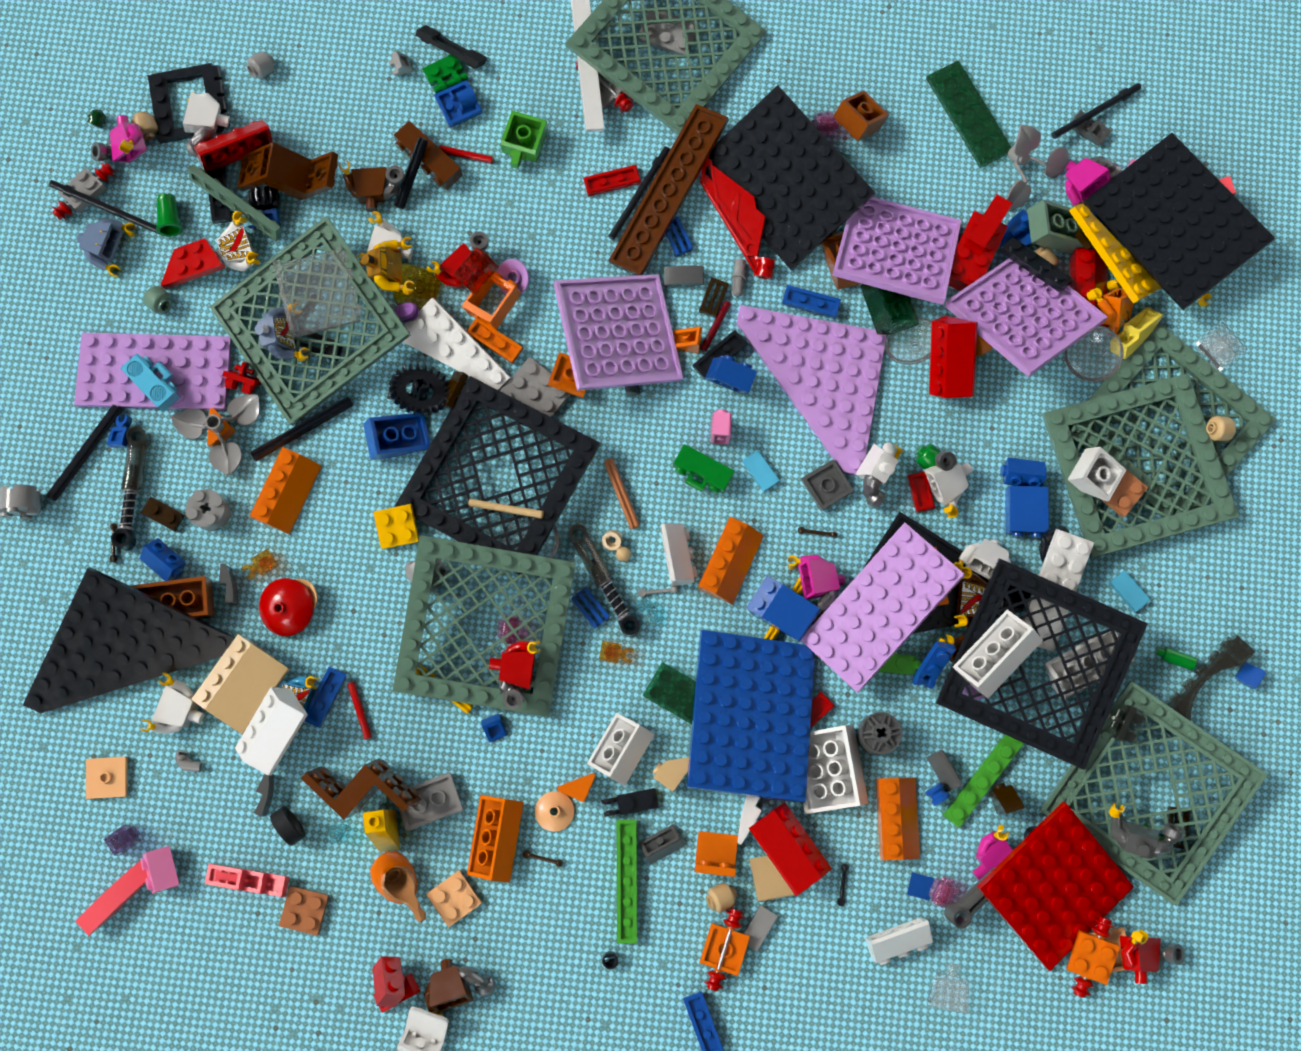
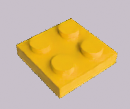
M412 504L373 512L381 549L419 542Z

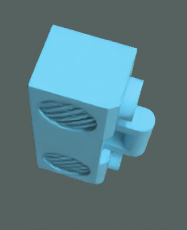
M139 354L134 355L120 369L157 408L165 412L181 398L176 393L178 388L171 381L167 383L173 377V374L161 362L151 367L154 363L146 355L144 357ZM158 371L163 375L161 379L155 374Z

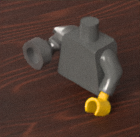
M1114 803L1109 809V814L1113 817L1111 819V836L1126 852L1149 859L1162 857L1172 851L1173 844L1184 838L1186 831L1175 824L1166 823L1163 829L1165 839L1159 841L1158 830L1120 819L1119 817L1125 810L1123 805L1117 809Z

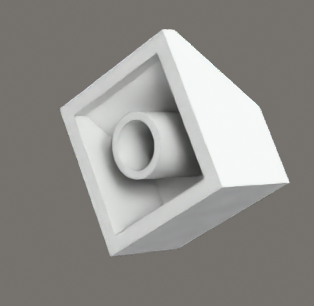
M1101 447L1088 448L1084 450L1068 481L1084 493L1104 501H1109L1126 469Z

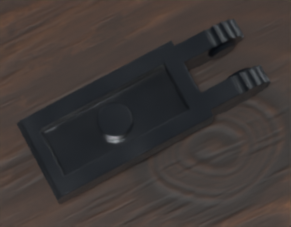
M655 788L616 795L617 797L601 800L604 805L618 802L619 807L618 810L603 812L604 817L659 808Z

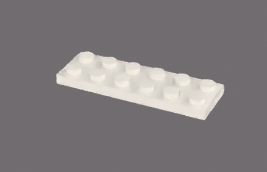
M1056 529L1039 576L1076 592L1094 542ZM1037 599L1029 601L1028 608L1030 613L1040 609ZM1040 599L1043 607L1052 605V603ZM1055 607L1045 610L1049 621L1059 617ZM1059 607L1062 616L1068 614L1069 611ZM1042 612L1032 615L1036 626L1045 623ZM1029 617L1022 619V621L1032 627ZM1060 620L1051 623L1054 634L1062 631L1063 626ZM1047 625L1037 629L1041 639L1051 635ZM1051 638L1041 642L1037 647L1054 652L1055 644Z

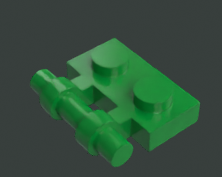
M452 55L422 68L431 86L438 83L437 86L433 87L435 94L468 79L466 73L458 75V73L463 71L459 60ZM450 77H453L452 79H450V80H448V81H446V82L443 81V80H445V79H448V78H450Z

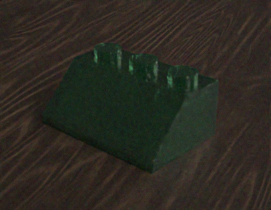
M866 284L860 286L878 335H892L919 324L909 296Z

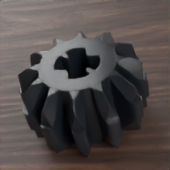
M256 186L248 191V202L255 209L266 210L277 208L280 205V195L277 189L270 186Z

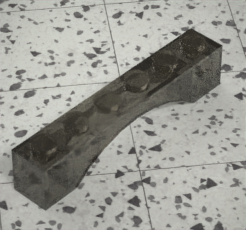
M1238 635L1228 636L1220 643L1222 647L1218 651L1214 650L1207 657L1209 661L1205 665L1201 664L1195 670L1196 675L1192 679L1188 678L1182 684L1183 689L1179 693L1175 692L1169 698L1171 701L1168 704L1169 707L1191 721L1193 702L1203 684L1221 670L1243 666L1255 653ZM1165 729V731H1166L1171 737L1175 736V735H1173L1172 733H1170L1168 730Z

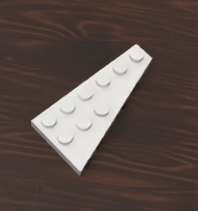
M432 297L423 306L415 320L405 325L411 336L403 341L405 344L460 372L466 373L469 377L472 376L497 390H500L511 379V376L435 298Z

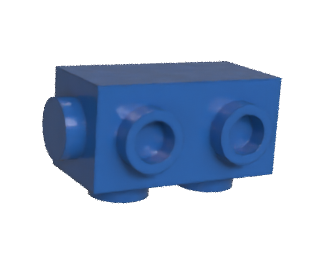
M1008 457L1005 465L1001 466L1000 475L1003 476V482L1006 485L1042 487L1047 478L1046 464L1041 461Z
M159 538L146 544L139 558L164 581L176 580L184 573L183 568L186 562Z

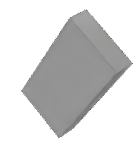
M762 905L759 906L744 934L750 935L748 946L756 951L760 948L778 917Z

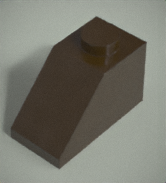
M1005 782L993 786L994 790L989 791L996 814H1008L1025 808L1012 785H1005Z

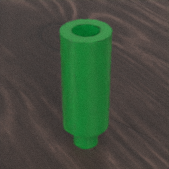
M1157 647L1155 651L1156 655L1161 656V660L1190 671L1195 668L1197 663L1196 657L1168 647L1164 649Z

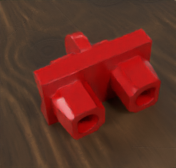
M245 361L241 366L235 365L234 370L239 372L229 370L223 371L222 374L223 377H226V388L235 390L240 381L243 382L241 392L249 395L254 394L256 386L261 385V382L258 378L247 375H253L254 370L250 369L249 363Z

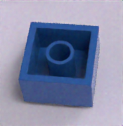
M728 355L712 359L705 377L706 380L737 393H749L757 371L752 369V365L744 362L742 364L736 363V359Z

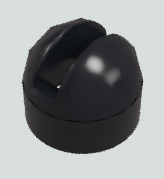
M613 951L606 952L602 957L603 966L607 969H614L618 965L617 954Z

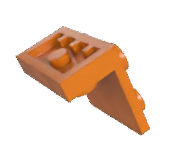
M699 831L694 872L735 877L738 836Z

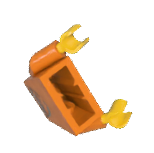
M1116 279L1107 282V287L1111 292L1103 295V298L1102 290L1099 288L1092 289L1087 293V298L1090 301L1097 300V305L1102 310V313L1107 316L1103 324L1109 325L1107 333L1111 335L1119 334L1120 326L1130 320L1133 302Z

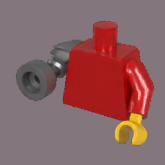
M481 231L471 235L470 245L475 250V256L467 245L463 243L440 265L436 261H431L435 269L432 270L428 266L427 271L435 273V276L446 286L466 289L472 284L475 287L481 279L480 275L489 259L488 251L486 252L489 245L487 235Z
M518 641L509 645L502 652L501 659L490 658L489 669L500 671L499 690L504 695L503 703L508 709H518L523 703V694L516 686L530 689L532 685L535 653L541 652V650L536 649L535 645L540 644V641Z
M1143 930L1134 931L1131 936H1120L1124 970L1135 971L1136 984H1148L1147 972H1158L1162 969L1166 960L1170 964L1181 965L1185 957L1183 947L1180 944H1169L1166 948H1162L1161 951V938H1148L1149 935Z

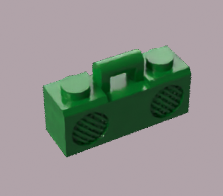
M685 444L673 463L676 473L681 476L688 475L685 483L701 492L707 485L711 492L723 494L734 475V470ZM693 476H694V477H696V478L702 480L703 482L700 483V482H698V481H696V480H694V479H692V478H693Z

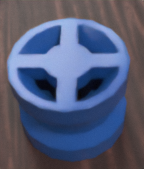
M942 782L925 792L927 796L931 797L934 806L951 796L949 792L944 790Z

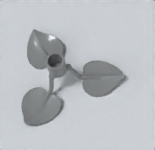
M1019 125V133L1015 145L1008 152V158L1014 161L1013 166L1017 168L1023 181H1016L1007 195L1006 199L1013 203L1009 210L1024 205L1031 194V186L1027 185L1028 180L1019 165L1027 164L1030 159L1042 165H1047L1044 170L1046 176L1056 177L1064 171L1070 157L1068 150L1063 147L1054 149L1048 157V162L1030 156L1031 151L1038 147L1041 134L1036 128L1029 125Z
M255 394L242 395L233 399L227 407V412L233 416L231 418L224 416L219 418L215 414H211L206 418V415L200 409H186L171 415L173 425L182 436L188 439L201 437L203 429L206 428L216 433L221 445H216L211 449L209 461L215 469L230 475L238 468L242 453L240 447L235 442L225 444L220 432L224 429V421H234L236 419L238 424L245 426L257 420L260 406L259 396Z

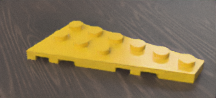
M1082 203L1069 210L1133 304L1162 288L1132 257L1130 252L1091 213L1087 206Z

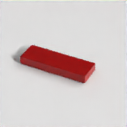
M636 165L583 178L588 197L641 184Z
M996 194L967 241L984 250L1013 203Z

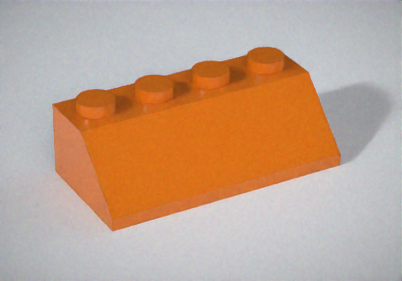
M282 447L252 509L250 517L255 521L290 535L322 466L301 454Z
M729 517L698 585V590L733 605L764 535L748 524Z
M875 779L880 860L920 859L916 779Z
M480 795L467 875L490 881L510 883L524 802Z

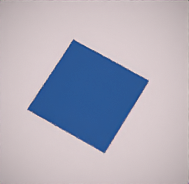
M912 872L907 895L929 901L934 878Z

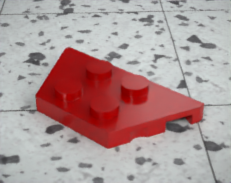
M206 238L174 249L162 279L161 287L168 289L225 269V265L220 261L219 255L213 250L212 244Z

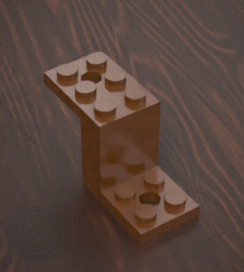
M275 142L269 143L243 155L237 189L246 191L252 187L265 184L299 200H304L333 189L335 171L338 167V154L332 151L311 160Z
M380 759L365 764L346 787L340 781H336L331 776V772L322 766L306 772L301 777L343 820L358 813L378 789L403 812L417 805L422 799L418 796L419 793L416 789L409 787L401 775L394 773L390 769V765Z

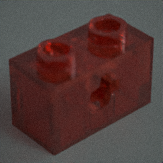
M476 247L452 276L475 295L499 266L485 252Z

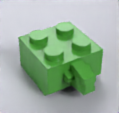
M511 111L501 139L502 153L509 154L512 157V168L519 169L522 160L537 163L548 132L547 120Z

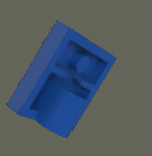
M467 80L434 94L435 100L449 128L483 114L474 91L469 86Z

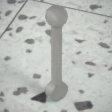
M677 586L649 591L641 589L638 594L640 597H644L648 594L677 593L679 589Z

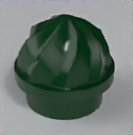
M92 110L87 116L89 117L88 123L101 129L103 124H106V115L102 110Z

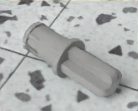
M735 259L734 274L731 278L733 279L732 295L736 297L742 296L744 280H746V260Z

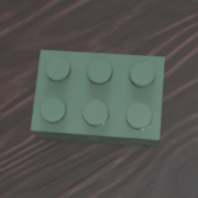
M1042 200L1027 209L1031 243L1070 255L1076 248H1084L1075 238L1080 226L1069 212L1072 208Z

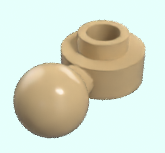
M616 530L607 531L602 538L603 546L611 551L616 550V557L619 561L626 562L630 559V549L621 546V534ZM610 537H614L616 541H612Z

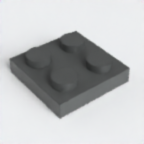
M834 459L801 478L802 483L820 511L825 510L854 492Z

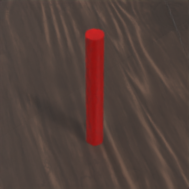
M442 145L439 146L445 154L493 163V156Z
M355 682L348 683V689L364 739H370L372 735Z

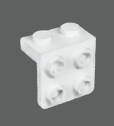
M411 1007L406 1028L397 1050L441 1051L449 1020L442 1015H436L422 1008Z

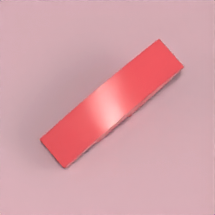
M141 862L136 863L75 921L88 936L122 908V905L146 884L145 879L148 876L146 870H142Z
M210 863L205 879V884L278 897H286L289 876Z

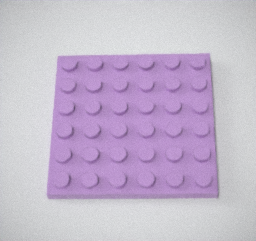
M872 197L846 221L832 276L943 305L961 220Z
M1010 258L948 299L944 305L959 319L978 322L977 334L1027 377L1033 375L1103 324L1107 319L1104 313L1070 286H1067L1059 293Z
M659 274L556 280L553 283L577 391L679 382L683 380Z

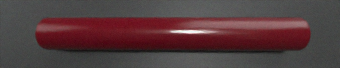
M725 301L700 347L701 351L707 352L731 306L730 302Z

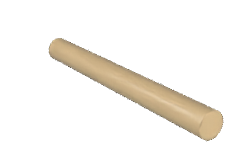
M469 499L468 505L471 507L541 519L544 516V511L476 499Z

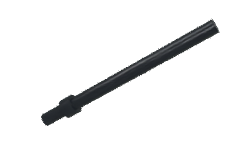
M1137 83L1130 88H1124L1119 91L1118 95L1052 132V138L1057 139L1118 102L1129 99L1132 94L1141 90V85Z
M664 146L659 156L653 160L651 169L608 235L611 240H615L655 174L662 166L670 151L668 147Z
M51 180L49 183V187L63 192V195L67 197L77 198L157 233L155 224L75 190V187L68 184L65 186L54 180Z

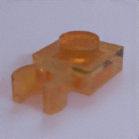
M266 549L251 558L252 565H244L241 570L245 572L250 569L251 574L246 579L252 580L258 572L263 576L279 565L270 550Z
M602 641L599 661L618 664L619 659H623L625 663L630 664L633 660L627 659L626 654L628 652L634 653V649L626 648L621 650L622 644Z

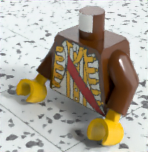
M969 567L959 568L965 574L962 578L965 580L960 581L958 586L957 608L954 618L958 619L959 624L954 625L956 628L969 626L987 585V582L974 574Z

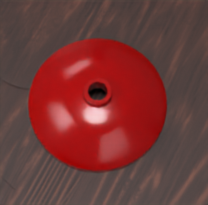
M281 578L271 582L262 592L259 601V613L262 622L267 629L279 636H293L302 632L309 625L314 612V603L310 591L303 583L291 578ZM279 605L282 607L281 611L278 609Z

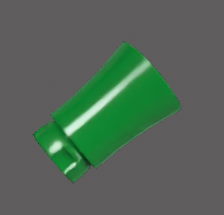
M166 193L158 195L156 203L157 234L166 237L181 234L183 228L179 218L176 197L173 194Z

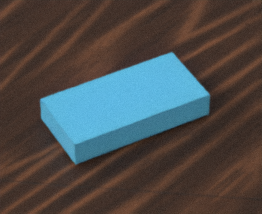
M758 450L742 460V463L763 492L779 483L780 480Z
M1125 570L1109 582L1111 587L1134 613L1150 601L1149 597Z

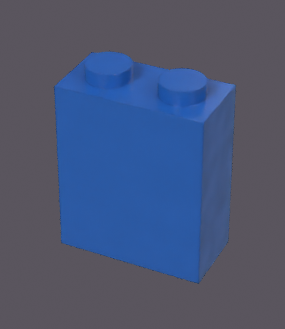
M1009 486L1005 489L1006 534L1012 535L1013 538H1022L1024 535H1031V538H1041L1043 536V532L1049 529L1048 487Z

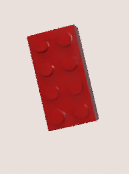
M977 211L973 212L956 246L948 286L961 291L986 274L1008 225L1000 223L985 249L982 250L967 241L983 214Z

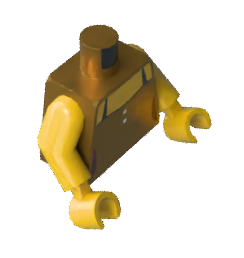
M405 237L400 242H397V240L383 241L361 257V263L367 266L368 278L375 281L382 290L395 292L402 290L406 295H410L413 292V289L407 288L413 287V281L408 280L404 285H401L403 284L401 250L398 249V247H401L403 250L410 249L413 245L408 246L404 241H410L411 237Z

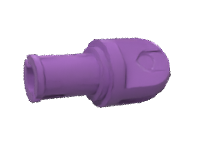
M412 302L400 304L394 308L395 313L403 323L415 320L420 312L418 306Z

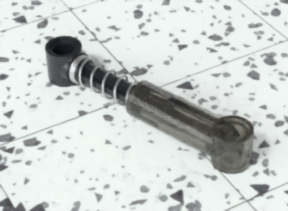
M139 426L131 427L126 433L128 445L121 490L125 492L122 495L124 500L121 502L123 507L120 509L122 514L119 519L121 521L118 524V528L111 535L112 544L125 551L133 549L137 542L132 526L134 524L133 517H135L134 509H136L135 501H137L136 495L141 493L147 447L151 443L150 434ZM142 434L141 439L136 441V437ZM127 536L125 543L121 544L122 537Z
M581 524L573 525L568 533L570 541L596 587L602 588V592L606 595L605 599L609 600V605L613 607V612L617 614L618 624L622 633L627 637L636 636L640 630L639 621L627 610L628 608L625 607L624 601L621 600V594H618L616 591L617 587H614L612 584L614 578L587 529ZM576 531H581L584 533V536L581 539H575L573 537ZM584 544L587 546L589 552L591 553L593 557L592 560H590L587 552L585 551L583 547ZM627 622H633L636 625L633 631L625 629Z

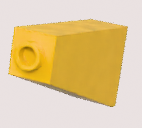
M378 810L363 813L365 834L380 853L400 850L396 810Z

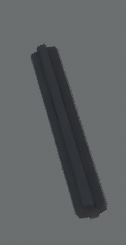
M421 137L417 139L405 172V180L401 184L394 202V206L400 209L405 208L428 144V140Z

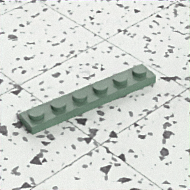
M193 164L188 168L189 179L234 212H243L241 217H246L249 223L277 242L281 238V228L276 221H271L262 211L253 208L247 200H242L233 190L225 188L219 180L207 175L202 168H198Z

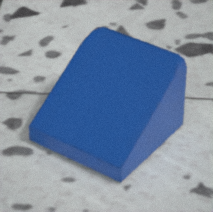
M1244 662L1235 679L1250 689H1255L1261 683L1266 672Z
M499 714L481 720L482 728L489 743L507 736Z

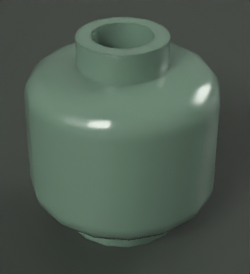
M159 286L151 287L146 291L143 300L150 310L157 314L170 310L172 307V296Z

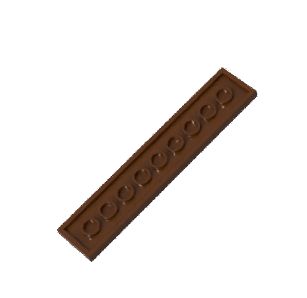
M695 105L609 258L610 264L636 276L644 274L729 121L727 116L700 105Z

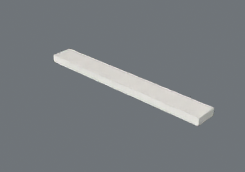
M571 0L574 33L591 14L590 0ZM577 56L585 132L604 131L598 71Z

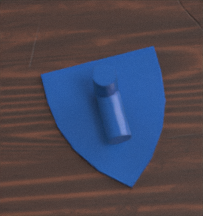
M1023 209L1008 222L1007 230L1001 240V247L1012 237L1025 246L1033 244L1030 238L1028 213Z

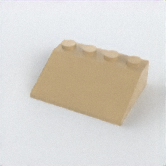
M237 634L192 697V700L243 735L270 687L277 688L290 669L250 639Z

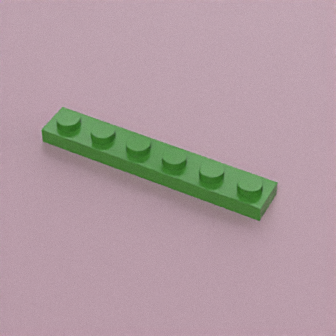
M1004 734L942 816L957 828H960L1024 743Z
M616 820L617 944L637 943L636 820Z

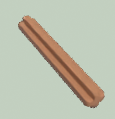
M606 459L604 465L630 529H635L640 524L614 459Z

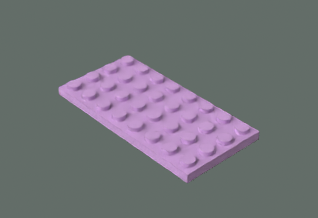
M82 333L74 405L77 407L111 408L112 405H116L119 408L159 409L120 369L134 355L139 354L142 357L146 355L154 363L151 367L161 362L173 374V377L167 383L171 381L178 388L176 393L181 398L168 409L209 410L214 408L215 410L226 411L228 388L225 387L226 377H223L222 374L223 371L230 370L232 339L230 336ZM159 371L155 373L160 379L163 377Z
M904 523L806 632L801 641L851 688L859 693L965 574L910 526Z

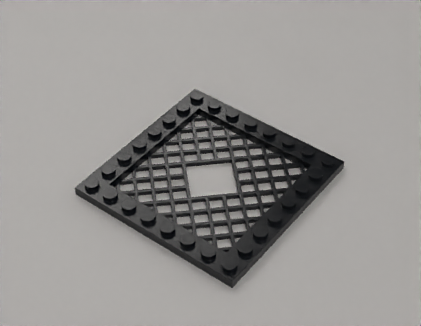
M470 376L394 507L412 504L416 519L458 542L538 556L601 444L585 434ZM488 408L498 412V414L490 416ZM485 409L487 417L478 420L476 411ZM473 413L475 421L467 423ZM504 416L514 420L515 422L506 424ZM501 417L503 425L494 428L492 419ZM489 421L490 429L481 432L479 423ZM476 425L478 433L468 436L466 427ZM517 425L519 434L509 436L508 427ZM521 425L531 430L522 432ZM504 429L507 438L497 440L495 432ZM463 430L465 437L458 439L459 435ZM492 433L494 442L484 444L482 436ZM533 433L535 442L526 445L523 436ZM537 433L545 436L546 439L538 441ZM479 437L481 446L471 448L470 439ZM520 437L523 446L513 449L511 440ZM466 441L468 450L459 452L457 444ZM508 441L510 450L500 453L498 444ZM553 441L564 447L555 449ZM550 442L551 451L542 453L540 444ZM495 445L497 454L487 457L485 448ZM454 446L456 454L448 456L452 447ZM537 446L539 454L529 457L527 448ZM482 449L484 458L475 461L473 452ZM524 450L526 458L516 461L514 452ZM566 450L568 459L558 462L556 453ZM469 453L472 462L462 465L460 456ZM511 454L520 488L484 498L476 464ZM553 454L555 463L545 466L543 457ZM457 457L459 466L449 469L447 460ZM540 458L542 467L532 470L530 461ZM527 462L529 471L520 474L517 465ZM445 463L446 470L439 472L441 466ZM566 463L561 472L559 465ZM473 466L475 474L465 477L463 468ZM556 467L558 476L549 478L546 469ZM460 470L462 478L452 481L450 472ZM544 471L545 480L536 482L533 473ZM447 474L449 483L440 485L438 476ZM531 475L533 483L523 486L521 477ZM435 478L436 487L429 489L430 485L432 484ZM476 478L478 487L469 490L466 481ZM556 480L554 486L551 488L550 482ZM463 482L465 491L456 494L454 485ZM547 483L549 492L539 495L537 486ZM450 486L453 495L443 498L441 489ZM534 487L536 496L526 499L524 490ZM438 490L440 499L430 502L428 493ZM479 491L482 501L495 499L496 503L500 504L498 498L508 495L509 505L518 506L524 504L525 508H529L528 502L537 500L540 508L537 510L544 511V516L542 519L535 518L533 522L532 518L528 516L530 526L520 528L518 519L527 516L513 514L514 517L504 520L502 512L488 511V509H484L485 512L475 515L473 507L468 504L459 506L457 497L467 495L469 502V499H471L470 493ZM521 491L523 500L513 503L511 494ZM424 496H426L427 502L422 500ZM547 497L542 505L541 498ZM454 498L456 507L446 510L444 501ZM441 502L443 511L433 505ZM470 507L472 516L462 519L460 510ZM457 511L459 519L449 515L448 513ZM499 512L501 521L491 524L489 514ZM486 516L488 525L478 528L476 518ZM473 520L475 528L464 522ZM515 520L517 530L507 532L505 523ZM502 524L504 534L494 536L492 527ZM489 528L491 537L481 532V530ZM528 530L523 538L521 532ZM518 533L520 542L511 545L508 536ZM505 537L507 545L499 542L497 539Z
M998 558L935 703L1085 770L1148 623ZM1010 585L1015 587V589L1007 591ZM1018 591L1022 601L1012 604L1008 594ZM1022 591L1033 595V597L1025 600ZM1005 597L1009 606L999 609ZM1037 599L1040 609L1030 613L1026 602ZM1040 599L1052 603V605L1043 607ZM1023 604L1027 614L1018 618L1024 619L1029 617L1032 628L1038 635L1037 629L1047 625L1051 635L1042 638V640L1053 639L1067 675L1030 689L1020 664L1018 668L1022 677L1011 680L1009 676L1007 678L1009 682L1001 684L997 689L1000 700L990 703L989 698L985 697L987 704L974 699L982 694L972 695L968 686L970 683L953 666L992 626L996 615L999 618L1001 616L1000 612L1008 609L1016 615L1013 607ZM1055 607L1059 617L1049 621L1045 610ZM1059 607L1071 613L1062 616ZM1042 612L1045 623L1036 626L1032 615ZM1073 615L1077 626L1067 629L1064 618ZM1077 615L1090 621L1081 624ZM1060 620L1064 631L1054 634L1051 623ZM1092 623L1096 634L1086 637L1082 627ZM1096 623L1108 629L1099 632ZM1079 628L1083 639L1073 642L1069 632ZM1111 631L1115 642L1104 645L1101 635ZM1066 634L1069 644L1059 647L1056 637ZM1098 637L1101 647L1091 650L1088 640ZM1084 642L1088 652L1078 655L1074 645ZM1114 646L1109 656L1106 648ZM1071 647L1075 657L1065 660L1061 650ZM1103 650L1107 660L1096 663L1093 653ZM1090 655L1093 665L1083 669L1079 658ZM1076 660L1080 670L1070 674L1066 663ZM1106 664L1101 675L1098 667ZM1095 668L1098 679L1089 682L1085 671ZM1082 673L1085 684L1075 687L1072 676ZM1068 678L1072 688L1062 692L1058 682ZM1023 680L1027 690L1017 693L1013 683ZM1098 682L1093 693L1090 685ZM1055 683L1059 693L1049 697L1045 686ZM1010 685L1014 695L1003 698L1000 688ZM1087 686L1091 697L1081 700L1077 690ZM964 688H966L969 696L962 694ZM1042 688L1045 699L1035 702L1032 691ZM1074 691L1077 702L1067 705L1064 695ZM1029 693L1032 703L1022 707L1019 696ZM1060 696L1064 707L1054 710L1050 700ZM1015 698L1019 708L1009 712L1005 701ZM1047 701L1051 712L1041 715L1037 705ZM1090 701L1085 711L1082 703ZM1002 703L1005 712L992 706ZM1079 705L1083 715L1072 718L1069 708ZM1034 706L1037 717L1027 720L1024 710ZM1066 710L1069 720L1059 723L1056 713ZM1020 711L1024 721L1012 716L1011 714ZM1053 715L1056 725L1046 728L1042 718ZM1082 719L1077 730V727L1074 722ZM1039 720L1042 729L1029 723ZM1071 723L1075 733L1065 737L1061 726ZM1058 728L1061 737L1048 731ZM1074 737L1072 742L1067 741V739Z

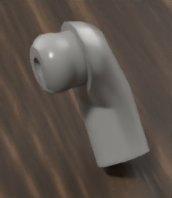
M184 750L176 752L175 760L183 771L201 772L202 762L191 761Z

